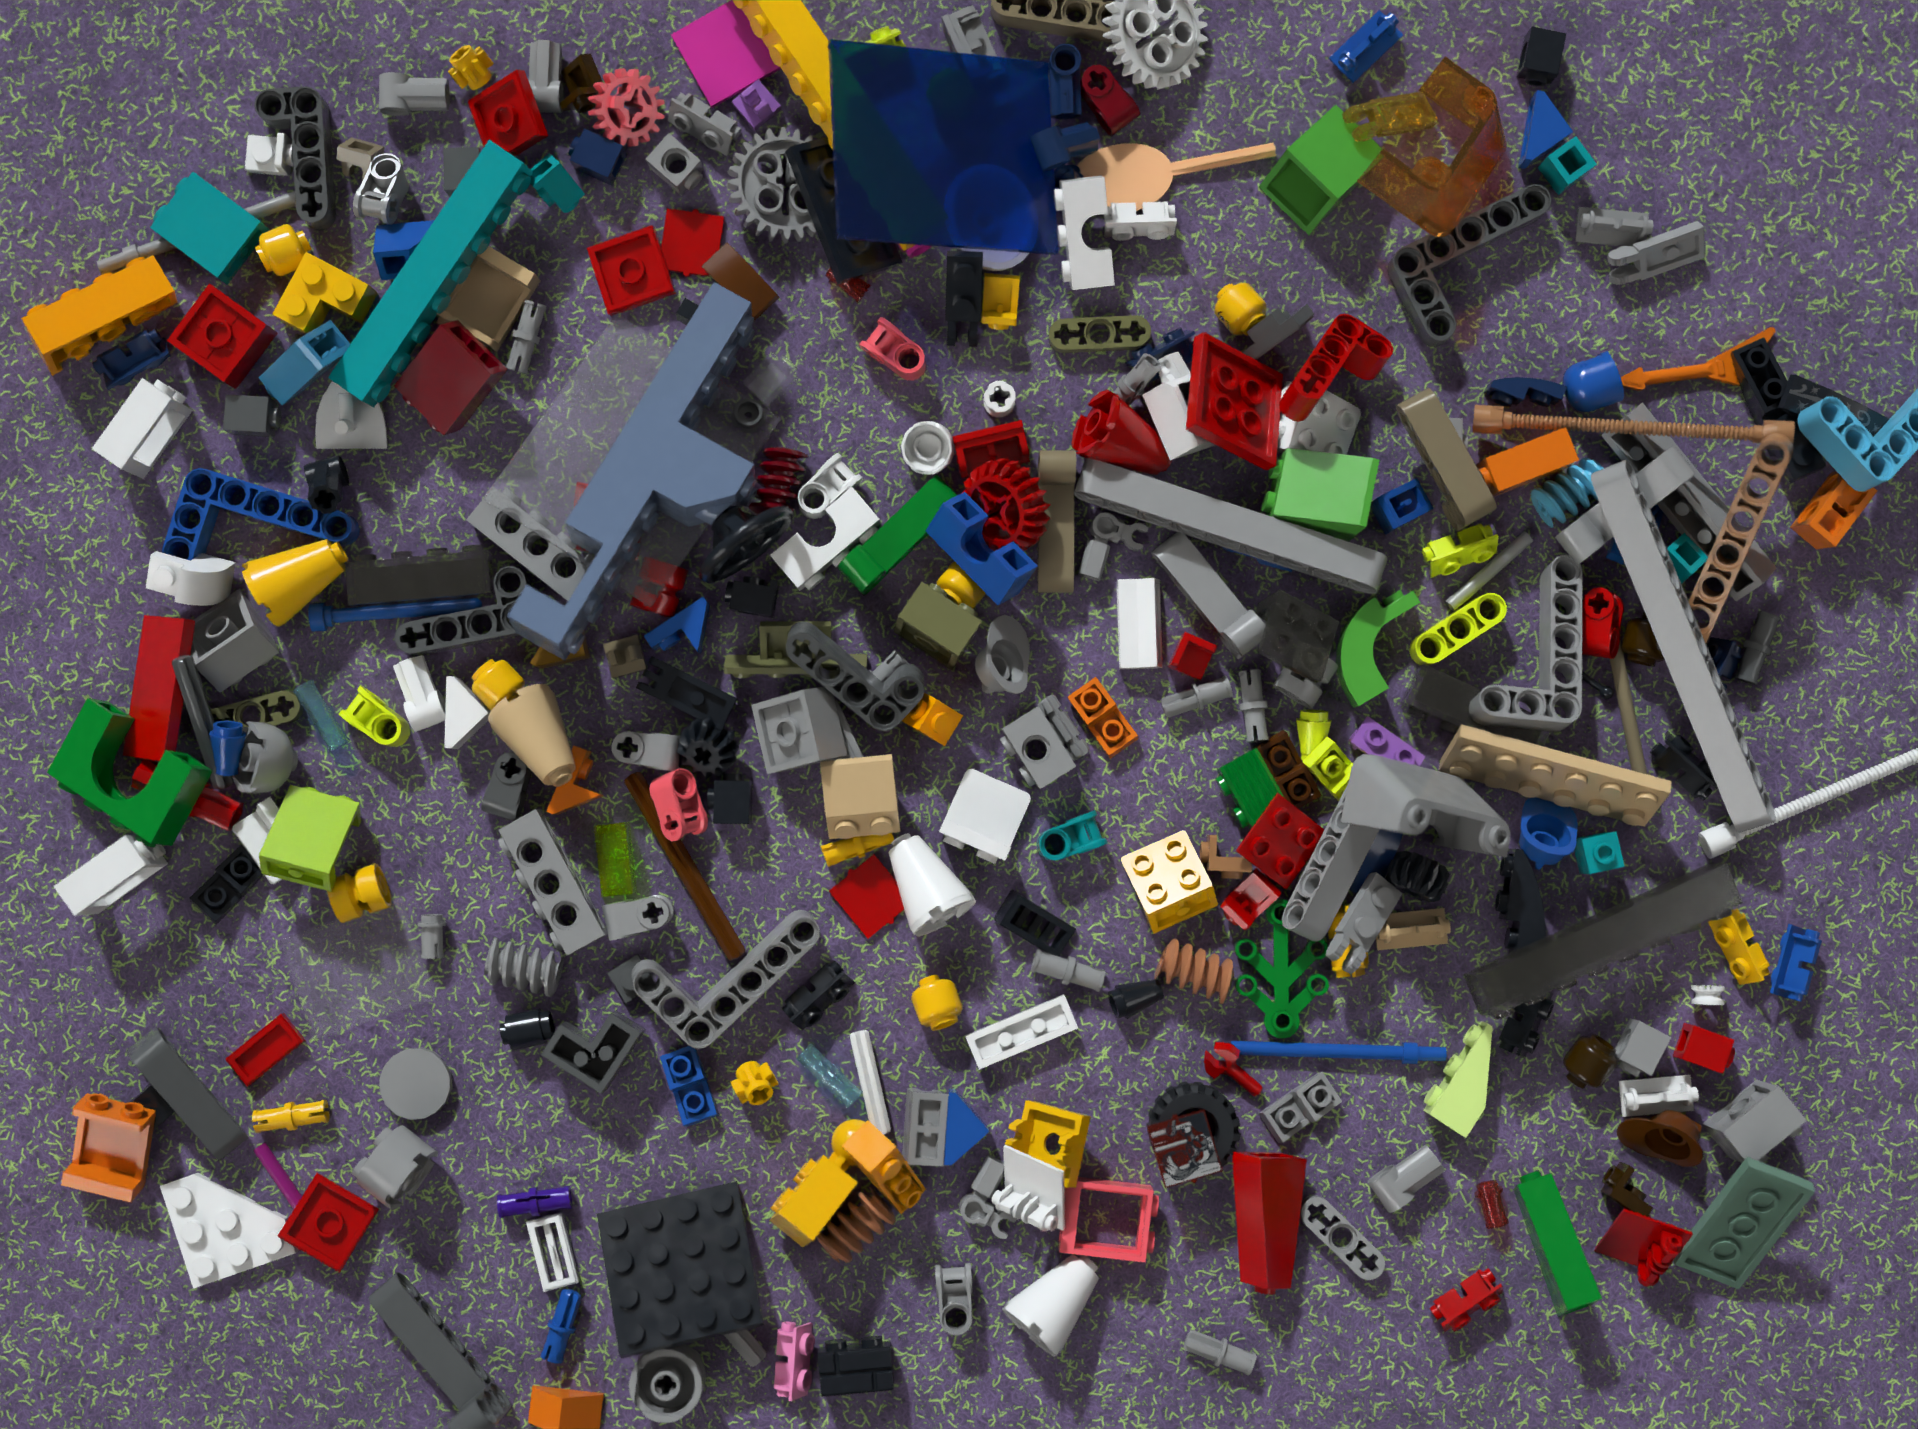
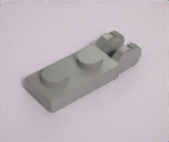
M1696 221L1637 242L1633 246H1621L1616 250L1613 249L1607 255L1608 262L1611 266L1620 267L1609 272L1610 283L1622 285L1638 279L1642 281L1705 258L1704 226ZM1634 262V265H1624Z
M1377 872L1368 874L1335 929L1336 934L1326 950V956L1330 960H1337L1342 956L1348 945L1351 944L1352 948L1342 964V969L1348 974L1356 972L1364 961L1366 952L1371 948L1403 893Z

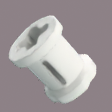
M995 381L989 384L988 389L984 393L986 412L993 417L1002 418L1013 411L1016 400L1013 387L1004 381ZM1000 392L1002 397H1008L1005 399V406L999 407L997 402H991L994 399V393Z

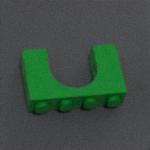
M87 698L47 773L59 781L57 785L64 791L82 796L84 798L83 803L87 807L98 812L104 811L110 816L109 821L122 829H130L136 833L135 839L138 842L142 841L144 845L153 848L156 844L172 846L213 770L187 753L165 750L144 789L134 797L127 799L116 786L113 764L116 753L135 719L110 702Z

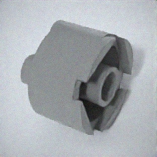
M404 1125L396 1127L393 1131L388 1127L383 1129L373 1143L376 1146L374 1151L368 1158H362L352 1171V1175L357 1178L356 1183L390 1210H395L403 1204L398 1199L404 1193L410 1197L413 1195L435 1164L430 1160V1157H438V1151Z
M683 1344L641 1355L630 1376L629 1393L633 1403L636 1404L646 1418L659 1423H672L680 1420L695 1408L706 1383V1370L700 1354L690 1346ZM664 1375L671 1376V1381L674 1382L671 1388L666 1387V1382L662 1380Z

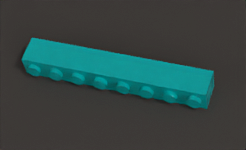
M488 140L328 378L372 407H375L377 402L380 403L387 397L391 388L390 383L397 373H401L408 366L411 359L410 354L417 343H421L427 338L431 329L430 324L437 313L441 314L448 307L451 300L450 295L457 284H461L467 279L471 271L470 265L477 255L482 254L488 248L491 241L490 236L497 225H501L506 221L511 212L510 206L516 197L522 195L528 189L533 171L524 162L491 140Z

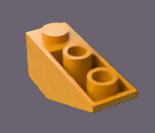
M867 1120L842 1147L897 1212L902 1215L907 1208H911L918 1203L926 1188L896 1145Z

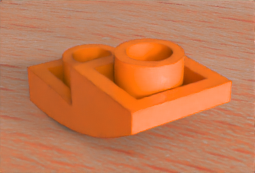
M1094 677L1067 697L1110 759L1139 739L1137 733L1117 708L1116 703L1097 677Z

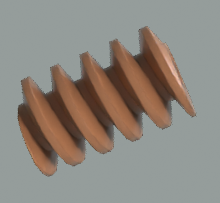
M1174 938L1167 944L1160 956L1154 979L1156 980L1161 972H1165V984L1169 985L1175 977H1179V989L1183 990L1188 982H1192V994L1196 995L1203 986L1206 987V999H1210L1215 992H1219V1004H1223L1234 976L1233 961L1227 958L1219 966V955L1215 953L1206 961V951L1202 948L1198 949L1192 956V945L1188 943L1179 951V941Z
M871 1187V1197L862 1192L858 1194L862 1204L860 1207L852 1202L847 1203L851 1214L847 1216L838 1211L836 1214L840 1224L836 1226L828 1221L826 1226L829 1234L826 1236L819 1232L816 1236L828 1254L838 1263H840L839 1259L846 1263L852 1261L853 1257L850 1249L856 1253H861L864 1249L861 1240L868 1244L873 1243L874 1236L871 1230L878 1234H883L885 1227L882 1220L891 1225L896 1222L891 1208Z

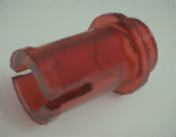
M831 267L825 274L830 279L828 282L830 285L835 283L853 298L856 303H859L865 296L864 293L868 292L871 288V285L861 278L837 284Z
M1497 1180L1478 1183L1476 1185L1477 1191L1474 1194L1475 1198L1480 1199L1486 1228H1499L1508 1224L1509 1221L1506 1217L1500 1195L1503 1192L1502 1186H1498Z

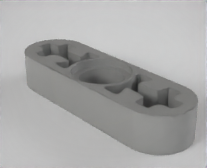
M1310 1195L1302 1200L1300 1219L1360 1278L1374 1280L1383 1273L1385 1268L1383 1255L1325 1198L1319 1195ZM1311 1204L1316 1207L1323 1204L1324 1207L1321 1212L1330 1222L1334 1215L1338 1217L1337 1220L1327 1226L1324 1234L1320 1233V1230L1325 1228V1226L1317 1218H1313L1311 1221L1308 1220L1311 1214L1308 1207ZM1345 1227L1351 1232V1241L1345 1247H1337L1332 1242V1234L1337 1228ZM1359 1241L1364 1243L1358 1247L1367 1257H1371L1373 1254L1376 1256L1373 1259V1263L1376 1265L1373 1270L1367 1267L1362 1271L1360 1270L1362 1262L1352 1253L1357 1248ZM1352 1253L1350 1259H1347L1346 1255Z

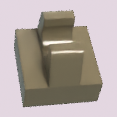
M351 137L337 147L336 160L341 161L343 174L348 177L354 173L355 165L359 166L363 171V180L370 162L376 156L384 153L385 146Z
M639 635L603 644L613 679L647 669Z

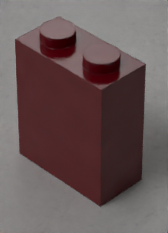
M459 320L439 325L395 383L394 387L402 394L403 400L408 405L416 408L427 419L432 429L447 435L464 427L508 369Z

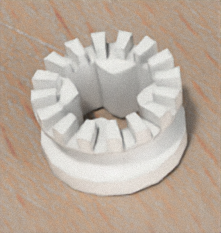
M1692 985V990L1696 994L1695 998L1691 999L1692 1004L1725 1005V1000L1721 998V993L1725 991V986L1712 985L1710 989V985H1707L1705 989V985Z

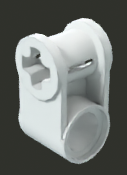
M836 453L827 460L817 473L802 486L798 493L799 509L808 518L818 519L823 517L828 506L851 487L855 489L863 480L860 474L855 475L841 461L842 456L839 453ZM819 493L824 498V503L815 509L807 507L804 499L808 494Z

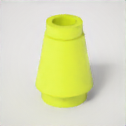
M1300 710V718H1296L1302 761L1328 737L1332 722L1328 720V711Z

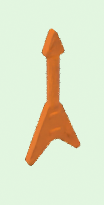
M1770 327L1714 357L1705 364L1645 372L1639 367L1621 377L1623 388L1642 391L1646 385L1705 377L1709 380L1740 386L1732 362L1731 352L1763 337L1768 342L1776 330L1774 327Z

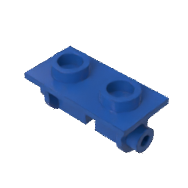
M1379 10L1332 54L1329 60L1354 83L1403 36L1396 28V25L1399 23L1397 17L1390 12L1384 15Z
M1788 924L1787 931L1780 941L1781 954L1778 965L1771 975L1772 987L1770 993L1802 1002L1803 995H1808L1813 971L1802 969L1801 967L1803 962L1816 964L1822 940H1819L1820 932L1810 929L1805 930Z

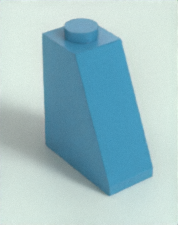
M329 320L296 340L259 379L265 385L268 394L277 399L283 406L301 394L342 358L350 343L335 324Z

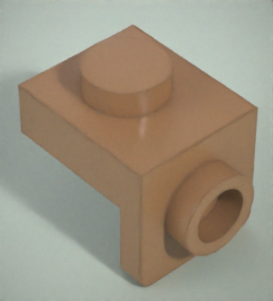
M1207 835L1206 842H1200L1199 859L1201 863H1206L1205 870L1221 871V878L1242 879L1243 872H1252V863L1244 857L1217 856V835Z

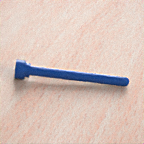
M478 598L334 609L332 605L327 606L323 602L310 603L308 617L311 631L317 632L327 631L328 627H334L335 623L445 615L480 608L483 604Z

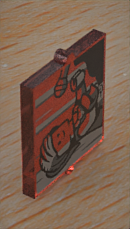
M1204 1109L1182 1116L1173 1114L1171 1116L1172 1119L1146 1126L1165 1188L1188 1181L1197 1183L1198 1178L1223 1171Z

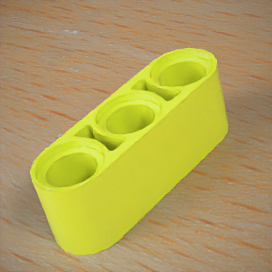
M1486 593L1473 599L1415 637L1409 646L1411 658L1415 663L1422 666H1428L1446 658L1503 620L1507 612L1505 600L1495 593ZM1483 601L1493 605L1495 614L1492 619H1486L1481 615L1480 605ZM1453 620L1460 621L1465 627V634L1462 639L1455 638L1450 632V625ZM1424 639L1432 641L1436 647V653L1432 658L1425 657L1420 651V645Z

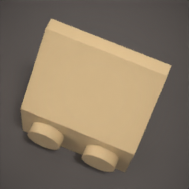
M892 754L820 761L829 839H849L857 836L886 835L900 832Z

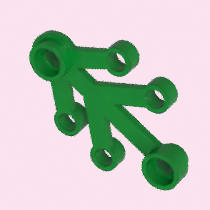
M1277 899L1265 910L1266 920L1273 925L1274 967L1257 951L1256 944L1252 940L1243 938L1238 940L1234 946L1236 956L1250 963L1274 987V1002L1257 988V981L1251 975L1242 974L1238 976L1235 980V989L1239 994L1247 996L1265 1014L1264 1026L1272 1036L1283 1039L1295 1034L1300 1024L1299 1013L1315 996L1325 994L1329 988V982L1325 976L1317 973L1312 974L1306 980V987L1289 1002V987L1315 960L1323 959L1326 956L1328 945L1323 939L1317 941L1322 944L1323 951L1320 955L1315 956L1311 952V945L1315 942L1309 940L1306 943L1305 950L1288 966V929L1283 926L1282 920L1276 919L1274 915L1276 908L1280 906L1285 908L1288 901ZM1247 942L1252 947V951L1248 956H1242L1239 952V947L1242 943ZM1245 978L1252 981V988L1248 992H1243L1240 989V982ZM1315 978H1321L1324 985L1320 991H1314L1311 987V983ZM1280 1014H1286L1288 1017V1024L1285 1027H1278L1276 1024V1018Z

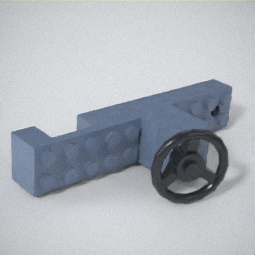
M715 282L709 288L700 305L686 298L683 300L676 312L678 321L687 326L565 521L571 542L596 555L569 601L564 606L526 585L507 615L515 633L565 661L570 653L575 655L583 644L585 635L582 633L589 622L594 624L599 618L604 607L601 604L607 592L613 593L622 578V574L619 573L626 561L631 563L636 557L641 546L638 543L644 531L649 533L658 520L659 514L656 513L657 510L687 527L702 523H708L712 526L713 548L701 564L698 572L699 578L708 584L724 580L755 561L780 539L794 517L793 511L785 505L772 507L757 515L742 511V506L749 507L758 490L754 487L757 481L754 464L695 432L701 421V417H699L700 412L705 405L708 407L712 405L719 392V388L716 387L722 376L727 378L731 374L737 362V359L734 358L740 347L745 349L748 346L755 332L752 329L754 317H752L751 302Z

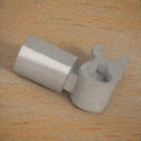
M1110 513L1098 514L1092 519L1089 526L1093 538L1092 540H1087L1078 575L1091 580L1101 581L1111 548L1107 545L1108 541L1118 543L1120 540L1130 550H1142L1143 545L1133 541L1132 533L1134 531L1146 533L1148 527L1142 523H1134L1130 526L1125 525L1124 520L1118 519Z
M988 1154L971 1185L972 1193H967L960 1199L959 1210L966 1222L976 1223L982 1227L988 1225L996 1237L1006 1239L1008 1234L998 1228V1223L1002 1219H1008L1015 1223L1016 1218L1013 1217V1213L1008 1214L1004 1211L994 1210V1205L986 1201L987 1198L993 1197L1004 1176V1162Z

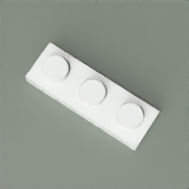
M1063 994L969 1033L965 1037L978 1068L982 1069L1078 1029V1026Z

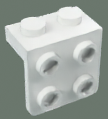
M1286 381L1281 392V398L1292 383L1291 381ZM1326 390L1308 418L1304 421L1290 420L1280 410L1277 452L1283 453L1286 448L1346 455L1361 416L1360 409Z
M968 769L962 778L939 832L945 834L943 842L962 850L965 843L978 849L976 856L996 864L998 858L1006 860L1011 849L1010 846L1030 803V795L977 770Z

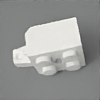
M1179 352L1162 357L1158 360L1162 367L1158 372L1162 384L1142 396L1170 460L1213 447L1215 444L1186 430L1191 373Z

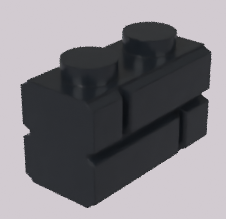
M867 1336L861 1338V1344L847 1345L846 1339H833L826 1341L825 1347H819L818 1366L821 1397L894 1390L891 1341H883L882 1336Z

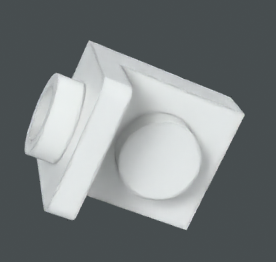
M277 133V137L248 135L245 170L248 173L290 176L291 166H293L292 140L285 133Z

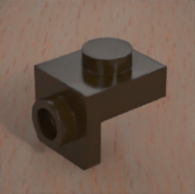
M580 54L561 71L570 95L560 103L562 111L576 110L578 113H584L593 109L595 103L590 102L588 97L598 95L593 85L597 82H603L592 55Z

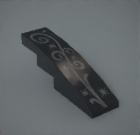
M1791 374L1778 406L1779 409L1798 420V415L1802 410L1826 397L1832 396L1843 402L1873 437L1889 420V418L1829 388Z

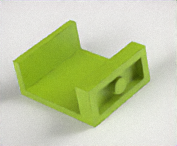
M290 785L258 855L261 873L331 892L336 882L335 863L352 825L359 827L361 823L359 802H355L346 796L336 797L321 793L312 787Z

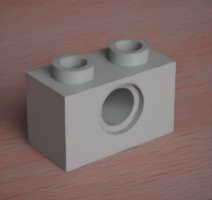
M1039 706L1002 728L1005 736L1000 738V741L1010 757L1015 754L1019 757L1024 766L1018 770L1029 787L1036 784L1040 790L1077 767ZM1032 740L1041 741L1046 748L1045 756L1040 760L1030 759L1025 751L1028 742Z

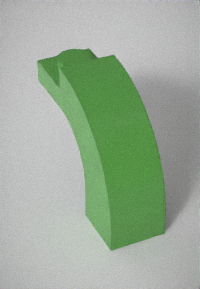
M1401 590L1382 600L1386 606L1382 608L1377 598L1373 597L1361 605L1345 624L1337 645L1336 664L1338 665L1337 674L1339 682L1353 708L1359 707L1389 689L1374 661V641L1378 632L1386 623L1421 603L1414 591L1406 595Z

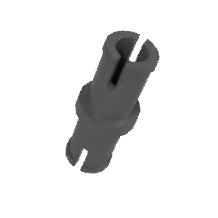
M1758 611L1750 638L1743 643L1742 647L1745 648L1738 671L1734 676L1735 679L1753 685L1758 683L1757 680L1766 655H1771L1773 649L1770 647L1778 622L1781 620V617L1764 611Z

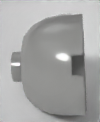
M248 721L246 723L249 727H243V731L246 732V738L239 765L240 775L233 776L234 783L242 793H268L280 788L289 778L291 771H295L298 764V754L293 750V745L284 731L271 724Z

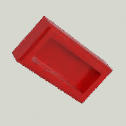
M282 1013L225 1060L248 1087L306 1040L288 1017Z

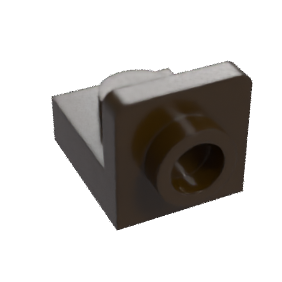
M1619 1162L1617 1166H1611L1602 1179V1183L1605 1185L1601 1192L1627 1210L1638 1212L1648 1217L1653 1207L1644 1202L1647 1195L1629 1183L1624 1188L1635 1169L1623 1162Z

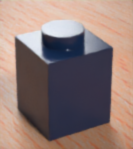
M584 128L581 136H576L573 139L568 155L571 157L570 162L575 170L613 186L627 153L623 145Z

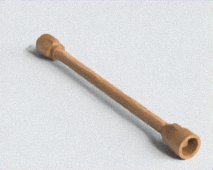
M1476 404L1473 419V433L1502 434V429L1511 430V427L1515 428V426L1522 429L1524 427L1526 429L1529 427L1530 429L1534 427L1538 429L1539 427L1540 430L1543 428L1545 430L1548 428L1549 430H1552V428L1559 430L1566 427L1568 431L1572 429V431L1577 430L1578 432L1580 430L1582 432H1585V430L1590 432L1591 430V432L1596 431V433H1599V431L1601 433H1604V431L1609 433L1610 431V433L1615 432V434H1618V432L1620 434H1623V432L1627 434L1629 432V434L1634 433V435H1637V433L1639 435H1642V433L1646 435L1648 433L1649 436L1651 434L1653 436H1656V434L1658 436H1661V434L1666 436L1667 434L1668 437L1670 435L1672 437H1675V435L1680 437L1681 435V437L1686 436L1687 438L1690 436L1691 438H1694V436L1699 438L1700 436V438L1705 437L1706 439L1709 437L1713 439L1715 437V439L1724 438L1725 440L1728 438L1730 440H1733V438L1737 440L1739 438L1740 441L1742 439L1747 441L1748 439L1752 443H1761L1768 435L1778 433L1788 437L1793 444L1795 428L1794 421L1763 420V425H1753L1750 428L1748 426H1745V428L1743 426H1740V428L1735 426L1734 428L1732 425L1730 427L1728 425L1725 427L1724 425H1716L1715 427L1713 424L1711 426L1709 424L1706 426L1702 424L1700 426V424L1695 425L1694 423L1692 425L1690 423L1687 425L1682 423L1681 425V423L1676 424L1675 422L1673 424L1671 422H1668V424L1663 422L1662 424V422L1657 423L1656 421L1654 423L1652 421H1649V423L1644 421L1643 423V421L1638 422L1637 420L1635 422L1633 420H1630V422L1625 420L1624 422V420L1619 421L1618 419L1616 421L1614 419H1611V421L1606 419L1605 421V419L1600 420V418H1597V420L1595 418H1592V420L1588 418L1586 420V418L1581 419V417L1578 419L1576 417L1573 419L1569 417L1567 419V417L1563 418L1562 416L1559 418L1558 416L1554 418L1550 416L1549 418L1543 415L1540 417L1539 415H1536V417L1531 415L1530 417V415L1525 416V414H1522V416L1517 414L1516 416V414L1512 415L1513 412H1504V406ZM1773 444L1765 447V449L1782 450L1781 447Z

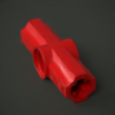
M144 759L133 774L131 787L142 791L149 782L158 763ZM206 783L189 817H199L221 829L231 831L233 825L238 823L242 815L244 803L210 788V784Z

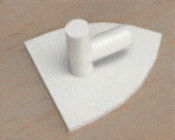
M332 381L322 396L316 415V449H387V429L380 404L377 402L375 407H372Z

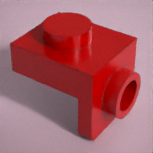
M1255 868L1227 894L1220 906L1224 910V915L1232 924L1240 926L1246 931L1251 927L1254 920L1280 897L1282 892Z

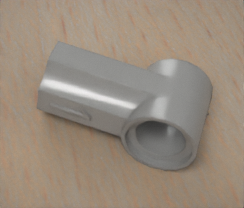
M550 40L530 42L528 81L540 113H562L563 111L560 103L564 100V87L561 81L562 46L560 43Z
M387 72L379 75L380 113L390 116H405L411 114V111H449L450 87L447 78H411L409 75L396 72Z
M1424 1145L1397 1165H1389L1369 1179L1368 1184L1387 1212L1392 1213L1408 1204L1414 1198L1416 1191L1445 1172V1170L1429 1147Z

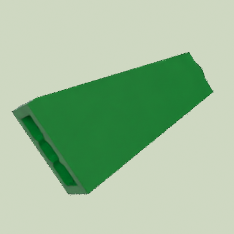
M1535 1171L1520 1177L1521 1184H1518L1513 1190L1557 1316L1560 1317L1595 1304L1602 1299V1296L1552 1173L1541 1176L1540 1171Z

